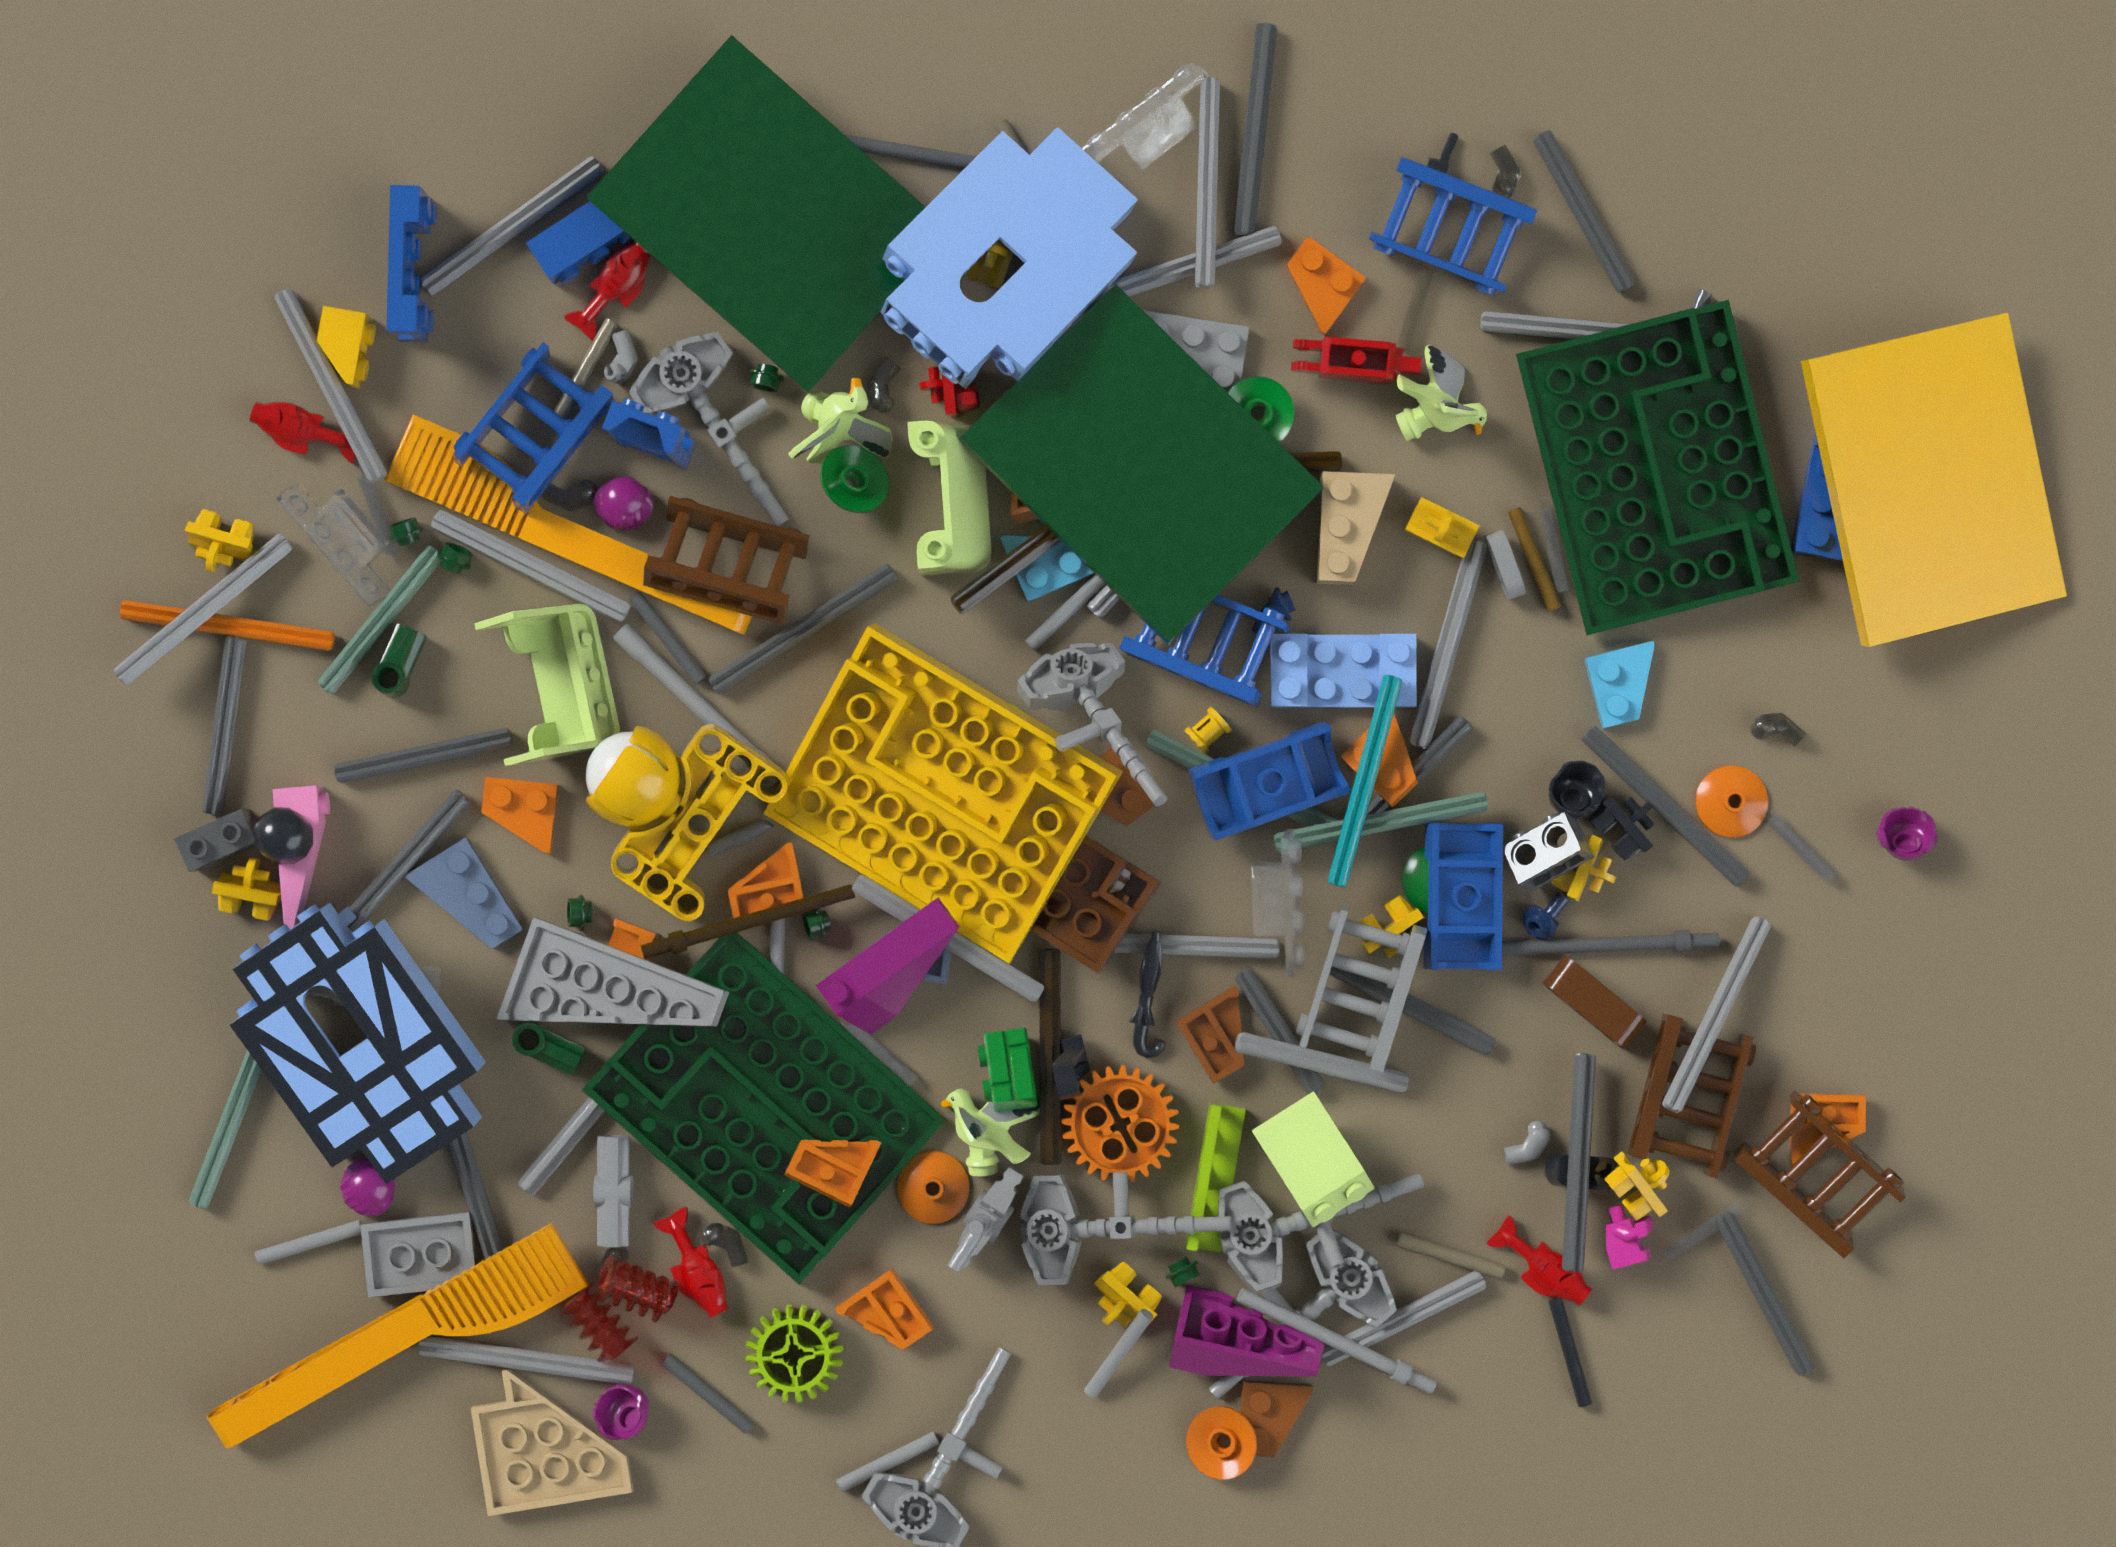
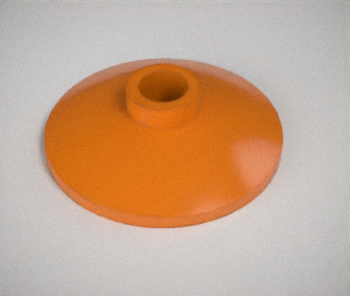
M1735 765L1723 766L1711 771L1701 781L1696 792V811L1701 822L1711 832L1728 838L1741 837L1754 831L1764 820L1768 809V794L1761 779L1749 769ZM1732 794L1740 798V805L1737 808H1732L1728 804V798Z
M927 1151L914 1156L900 1172L897 1182V1194L904 1210L914 1219L929 1224L943 1223L954 1218L965 1206L970 1190L969 1178L962 1164L953 1156L940 1151ZM929 1182L938 1183L940 1186L939 1193L936 1195L928 1194L926 1185Z
M1215 1406L1202 1411L1192 1420L1186 1435V1447L1192 1463L1200 1472L1214 1479L1227 1480L1241 1475L1251 1466L1257 1452V1437L1252 1424L1242 1413L1230 1407ZM1222 1434L1230 1438L1231 1444L1229 1447L1222 1445L1220 1441Z

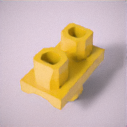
M998 239L969 269L967 280L1000 289L1003 286L1013 252Z
M1421 497L1405 531L1464 559L1480 525Z
M202 509L195 523L188 521L185 533L189 536L188 545L197 548L195 557L206 560V571L214 573L219 564L231 566L233 558L245 561L254 554L252 545L254 527L251 522L241 519L234 520L230 533L219 530L222 522L221 515Z
M1594 835L1591 838L1585 837L1594 858L1581 864L1577 872L1571 870L1551 881L1560 890L1567 892L1568 898L1579 902L1589 875L1593 876L1589 890L1599 893L1604 881L1614 884L1617 878L1607 873L1612 862L1607 857L1602 856L1598 867H1593L1603 844L1602 839Z
M251 857L246 867L234 865L232 873L223 871L218 882L215 881L213 883L212 894L218 895L219 911L238 913L241 909L242 900L254 902L252 916L268 921L275 914L277 905L281 901L280 883L269 881L271 872L259 870V859Z
M1397 895L1383 905L1392 918V923L1382 929L1373 914H1369L1358 922L1400 935L1401 932L1424 917L1418 908H1412L1401 895ZM1362 939L1364 942L1360 944L1364 951L1369 954L1382 946ZM1391 947L1383 949L1388 958H1391L1398 952L1397 949Z
M1623 1152L1616 1155L1614 1160L1619 1167L1605 1178V1181L1619 1198L1633 1187L1637 1189L1622 1201L1633 1218L1637 1221L1652 1210L1659 1218L1668 1212L1652 1190L1653 1188L1663 1190L1667 1187L1666 1180L1670 1170L1666 1163L1662 1160L1650 1161V1159H1644L1640 1163L1642 1169L1639 1172Z
M1125 1262L1120 1263L1111 1271L1105 1272L1093 1283L1104 1294L1098 1304L1107 1311L1102 1319V1322L1107 1326L1116 1319L1125 1328L1131 1320L1135 1319L1141 1309L1150 1311L1154 1319L1157 1315L1154 1310L1162 1298V1295L1148 1284L1144 1286L1137 1296L1128 1289V1284L1137 1274Z

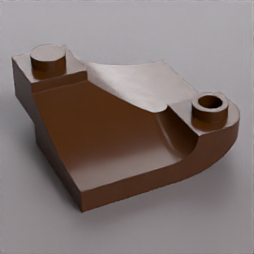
M1086 835L1030 930L1095 972L1101 973L1139 915L1143 913L1162 882Z

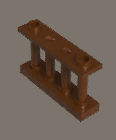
M670 496L667 506V520L674 522L663 556L658 558L648 555L644 566L643 586L783 625L788 611L789 595L782 593L781 590L793 556L806 559L810 535L804 534L795 528H783L698 504L690 498ZM688 526L709 532L698 566L694 568L676 563ZM723 536L744 542L733 576L730 578L711 572ZM758 546L779 552L768 586L765 588L746 582Z
M1663 1013L1627 1154L1647 1159L1648 1152L1654 1153L1656 1150L1707 1164L1704 1172L1705 1175L1718 1178L1719 1171H1725L1729 1159V1151L1725 1150L1746 1065L1751 1066L1755 1058L1756 1045L1752 1044L1754 1037L1740 1034L1738 1044L1716 1039L1710 1052L1734 1058L1729 1079L1700 1072L1694 1084L1695 1086L1725 1093L1720 1114L1685 1105L1682 1111L1674 1113L1662 1105L1665 1098L1663 1094L1666 1083H1672L1680 1067L1677 1066V1062L1672 1061L1676 1047L1680 1048L1682 1045L1690 1046L1696 1033L1686 1031V1027L1681 1026L1683 1018ZM1666 1115L1715 1128L1711 1149L1660 1137L1659 1133L1654 1131L1657 1117L1663 1118Z
M1794 1091L1790 1095L1791 1105L1796 1110L1760 1147L1755 1145L1752 1148L1744 1141L1735 1150V1161L1845 1259L1854 1250L1853 1238L1851 1237L1853 1232L1851 1230L1888 1193L1901 1203L1906 1198L1904 1188L1902 1187L1904 1181L1891 1168L1888 1167L1884 1171L1820 1113L1822 1107L1810 1095L1806 1094L1802 1097L1797 1091ZM1808 1119L1823 1135L1787 1171L1782 1170L1779 1173L1769 1164L1772 1161L1770 1157ZM1836 1144L1851 1159L1814 1196L1809 1194L1806 1197L1796 1188L1799 1185L1797 1181ZM1863 1169L1878 1183L1841 1220L1837 1218L1833 1221L1824 1213L1826 1210L1824 1206Z

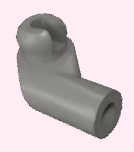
M623 330L612 335L618 354L612 363L606 365L604 369V375L610 382L623 383L630 377L638 364V356L629 330Z
M1534 1121L1528 1125L1529 1135L1523 1144L1503 1148L1507 1166L1535 1160L1540 1157L1551 1137L1550 1131L1547 1130L1544 1122Z

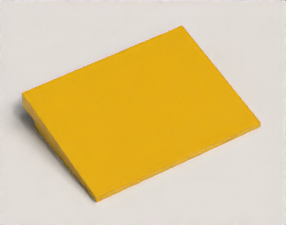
M2008 312L1801 361L1861 646L1872 647L2067 596Z
M874 623L867 626L852 656L846 659L785 772L787 776V792L785 796L778 802L769 803L763 814L920 910L939 897L960 926L957 930L959 934L1005 962L1010 963L1123 771L1080 745L1060 752L1055 744V738L1062 736L1060 733ZM780 782V784L778 785L776 791L781 787V785H782L781 782Z

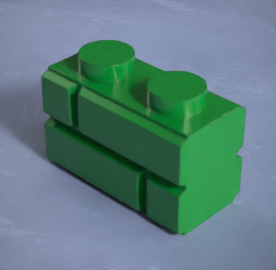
M1023 1027L983 1034L984 1045L978 1046L980 1067H988L989 1080L982 1081L985 1102L993 1103L994 1112L1038 1106L1027 1028Z

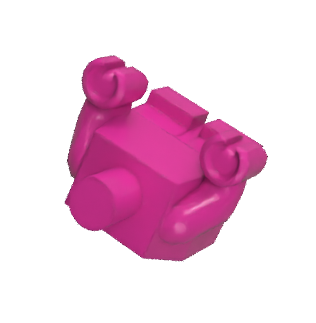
M1623 1205L1608 1208L1612 1222L1606 1225V1250L1612 1270L1648 1261L1651 1257L1649 1246L1644 1247L1640 1238L1647 1236L1652 1231L1653 1223L1651 1217L1641 1218L1638 1220V1223H1635L1633 1216L1626 1218Z

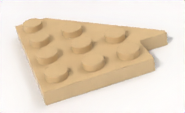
M511 1369L502 1370L505 1401L471 1407L488 1516L627 1494L634 1491L627 1453Z

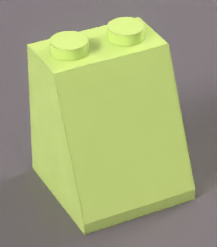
M1314 1091L1252 1130L1312 1227L1330 1220L1337 1212L1351 1203L1362 1200L1367 1193L1375 1189L1365 1170Z

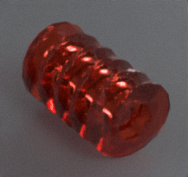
M610 1255L605 1260L597 1281V1288L600 1289L599 1301L603 1302L609 1294H613L612 1306L617 1307L625 1299V1311L630 1312L638 1304V1316L644 1317L650 1309L652 1310L651 1320L655 1323L662 1314L665 1315L672 1308L679 1291L678 1281L675 1280L669 1283V1279L664 1275L656 1278V1274L651 1270L643 1273L640 1266L633 1265L630 1267L626 1260L616 1262V1258L613 1255Z
M592 1282L565 1304L560 1317L574 1316L569 1328L575 1329L582 1326L583 1330L578 1339L580 1341L590 1337L593 1339L587 1350L589 1352L598 1349L602 1350L597 1359L598 1363L608 1360L613 1361L636 1342L639 1337L625 1338L630 1330V1326L616 1327L621 1315L607 1316L612 1305L610 1302L600 1306L597 1304L602 1297V1292L598 1291L589 1294L588 1292L593 1285Z

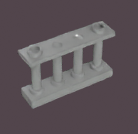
M1343 903L1341 912L1333 911L1327 932L1333 933V938L1309 1015L1301 1014L1295 1034L1302 1036L1299 1047L1303 1048L1307 1047L1310 1035H1314L1365 1051V1056L1372 1057L1369 1068L1383 1073L1424 944L1427 928L1413 924L1411 934L1403 932L1401 936L1347 919L1350 904ZM1346 933L1397 949L1398 954L1404 955L1400 969L1393 967L1390 970L1336 953L1341 934ZM1331 967L1386 983V988L1393 989L1389 1003L1382 1001L1379 1004L1325 987ZM1324 1001L1377 1018L1376 1022L1382 1023L1379 1037L1371 1035V1038L1315 1021L1320 1002Z

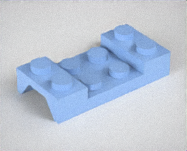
M1416 634L1272 635L1269 642V708H1375L1382 679L1385 675H1393L1402 679L1396 708H1414L1417 706Z

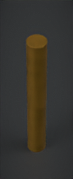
M1518 507L1508 511L1507 513L1548 612L1562 607L1522 508Z

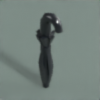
M1156 930L1152 931V936L1147 944L1139 970L1141 992L1138 1001L1139 1006L1129 1020L1130 1023H1135L1133 1032L1135 1051L1138 1055L1145 1058L1158 1057L1165 1049L1167 1043L1163 1040H1157L1154 1047H1149L1146 1043L1150 1025L1155 1026L1151 1006L1153 1004V994L1157 988L1162 970L1161 932Z

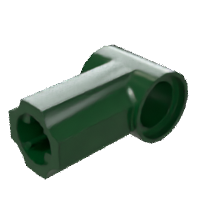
M397 623L380 664L372 671L371 680L375 689L391 698L400 697L406 693L410 684L409 678L427 639L425 634ZM389 671H397L399 680L396 686L389 689L384 688L382 683L384 675Z
M534 1021L521 1024L512 1036L513 1047L518 1053L530 1056L573 1076L586 1049L585 1046L548 1030ZM533 1029L538 1033L540 1041L537 1047L526 1048L522 1045L520 1034L523 1030Z

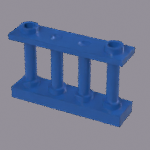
M1401 156L1396 171L1403 173L1400 179L1403 181L1383 234L1381 235L1374 231L1370 234L1369 240L1375 242L1373 248L1391 256L1397 250L1476 281L1474 288L1490 295H1495L1496 290L1505 292L1507 285L1497 280L1518 227L1522 228L1524 221L1532 224L1538 210ZM1426 182L1436 186L1434 193L1437 194V197L1415 248L1397 241L1396 238L1416 188H1421L1422 183ZM1459 195L1470 200L1468 207L1471 209L1452 257L1448 261L1430 254L1450 201H1455L1456 196ZM1490 208L1504 213L1502 220L1505 222L1484 274L1463 267L1484 214H1488Z
M544 342L537 350L531 348L521 361L520 365L523 368L472 432L470 434L467 431L464 432L453 447L456 450L454 453L456 464L462 467L471 457L511 486L514 493L512 497L513 504L524 514L534 505L609 410L611 402L614 401L613 393L601 385L595 393L592 390L587 392L546 361L550 357V349ZM537 373L579 403L578 408L581 411L573 421L570 418L567 420L563 419L524 390ZM514 401L557 431L556 436L559 439L551 449L547 446L545 448L541 447L502 418ZM492 429L535 460L534 464L537 467L529 477L525 474L520 476L480 446Z
M1218 595L1211 603L1227 609L1228 612L1207 662L1203 661L1201 666L1188 662L1190 655L1187 652L1206 608L1180 632L1174 648L1170 647L1168 653L1155 648L1157 643L1154 641L1156 633L1146 623L1141 634H1137L1135 639L1124 636L1119 647L1123 653L1257 708L1262 694L1257 689H1254L1256 682L1253 681L1275 629L1288 634L1291 627L1283 621L1285 615L1265 607L1263 612H1259ZM1244 616L1261 623V626L1240 675L1236 674L1234 680L1221 675L1223 669L1220 666L1239 621Z

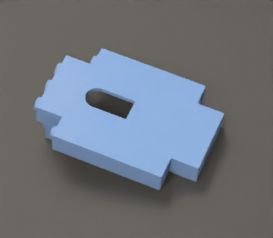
M1057 127L1030 155L1002 131L887 246L882 259L886 262V266L892 274L899 278L903 277L905 281L886 299L881 313L884 315L886 323L894 331L901 335L905 334L911 340L912 346L917 352L927 359L934 360L946 378L955 384L959 383L965 389L975 379L981 366L990 357L1003 374L1012 376L1015 380L1019 381L1132 263L1137 252L1114 230L1132 212L1138 199L1060 128ZM999 239L1025 264L989 300L973 302L963 295L960 289V279Z

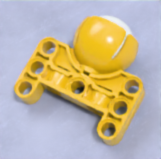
M716 724L702 726L681 756L676 755L669 742L659 733L647 727L637 725L632 732L617 733L603 740L593 750L586 766V784L589 791L586 802L589 807L602 819L612 824L629 826V830L612 854L611 869L613 874L683 921L697 919L702 914L705 903L703 890L696 883L688 879L686 875L745 791H749L767 803L780 801L787 792V776L781 767ZM713 734L717 736L721 741V746L715 751L705 750L700 743L705 735ZM744 755L750 759L752 764L748 770L740 772L731 766V760L735 756ZM713 771L714 775L702 792H697L710 772ZM767 776H775L781 781L782 785L777 791L768 792L762 788L761 781ZM697 814L704 815L708 818L710 824L704 830H695L689 823L690 818ZM672 830L671 836L660 852L656 851L668 832ZM630 853L637 858L638 864L632 869H625L619 864L618 857L622 854ZM654 874H662L667 878L668 885L662 889L652 888L649 885L648 878ZM691 894L697 898L699 903L693 909H685L679 905L678 899L682 895Z

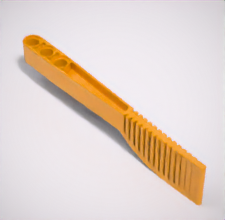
M414 414L412 415L384 481L734 632L745 635L752 616L643 586L644 566L649 554L546 511L542 508L538 499L530 510L524 514L513 504V488L471 457L462 467L456 464L454 458L456 450L453 447L461 434ZM480 444V446H481L482 448H484L486 451H488V452H489L490 454H492L494 457H496V458L499 459L501 462H503L505 465H507L509 468H511L513 471H515L509 464H507V463H506L503 459H501L498 455H496L495 453H493L492 451H490L489 449H487L486 447H484L483 445Z
M550 1223L520 1241L513 1243L511 1246L506 1247L504 1250L497 1252L495 1255L488 1257L486 1260H482L477 1265L471 1266L470 1269L462 1271L461 1274L453 1276L452 1279L444 1281L443 1284L435 1286L434 1289L426 1291L425 1294H420L212 1410L206 1418L224 1447L227 1449L231 1448L431 1334L472 1336L504 1330L544 1312L586 1288L589 1283L553 1223Z

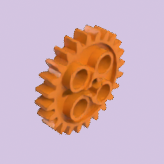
M1121 1064L1119 1073L1113 1074L1112 1069L1108 1065L1106 1066L1105 1077L1101 1078L1094 1070L1092 1071L1093 1083L1089 1084L1081 1079L1080 1084L1084 1091L1080 1093V1096L1073 1097L1076 1103L1064 1104V1108L1072 1113V1117L1061 1119V1123L1071 1126V1130L1065 1132L1062 1136L1064 1139H1074V1143L1067 1150L1069 1153L1076 1151L1081 1153L1076 1160L1077 1165L1085 1161L1090 1163L1087 1171L1089 1175L1099 1168L1101 1169V1180L1104 1181L1109 1172H1127L1131 1182H1135V1171L1140 1170L1145 1177H1148L1147 1165L1151 1163L1156 1168H1161L1160 1162L1157 1159L1159 1154L1166 1157L1171 1156L1164 1146L1166 1143H1177V1139L1169 1135V1131L1179 1129L1180 1125L1170 1122L1169 1118L1178 1114V1109H1167L1166 1105L1172 1101L1173 1096L1166 1095L1161 1097L1160 1093L1165 1084L1162 1082L1153 1087L1151 1085L1153 1080L1152 1073L1141 1079L1139 1078L1140 1068L1136 1067L1131 1075H1127L1125 1065ZM1125 1089L1134 1090L1139 1097L1137 1105L1131 1109L1122 1108L1117 1101L1118 1095ZM1104 1095H1110L1122 1119L1129 1117L1131 1120L1126 1124V1127L1137 1147V1152L1132 1153L1119 1129L1112 1130L1110 1128L1114 1124V1118L1103 1099ZM1100 1106L1106 1111V1119L1101 1125L1093 1126L1086 1121L1085 1113L1090 1107ZM1141 1122H1150L1155 1127V1135L1149 1141H1140L1134 1134L1136 1126ZM1111 1138L1117 1139L1123 1144L1122 1153L1115 1158H1109L1102 1152L1104 1142Z

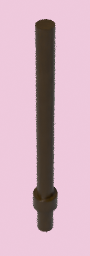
M849 884L683 933L681 929L668 933L669 937L641 945L644 959L671 951L674 954L688 951V946L856 898L852 890L853 886Z

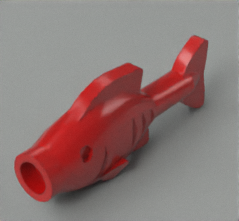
M636 241L624 245L613 252L602 266L600 276L596 277L590 284V287L598 290V293L583 311H574L566 314L564 319L580 328L590 340H594L596 335L595 319L608 302L619 299L627 307L641 292L645 282V273L650 254Z
M289 402L254 403L249 422L257 424L281 448L291 452L307 454L308 443L318 440L339 447L342 455L348 462H355L356 456L345 434L321 426L324 419L323 415L310 414L304 408Z
M685 1206L671 1216L654 1222V1226L664 1233L672 1234L682 1254L681 1264L670 1268L676 1286L686 1297L694 1300L698 1306L704 1309L709 1318H712L729 1309L726 1302L724 1278L721 1268H718L714 1260L709 1257L707 1246L702 1244L697 1249L694 1247L685 1229L688 1221V1207Z
M1507 1215L1500 1229L1487 1240V1245L1491 1247L1509 1246L1527 1261L1529 1269L1521 1275V1279L1537 1293L1573 1301L1580 1306L1592 1291V1288L1586 1284L1581 1272L1563 1270V1255L1552 1251L1550 1246L1544 1241L1540 1242L1537 1249L1529 1245L1516 1234L1517 1228L1511 1215Z

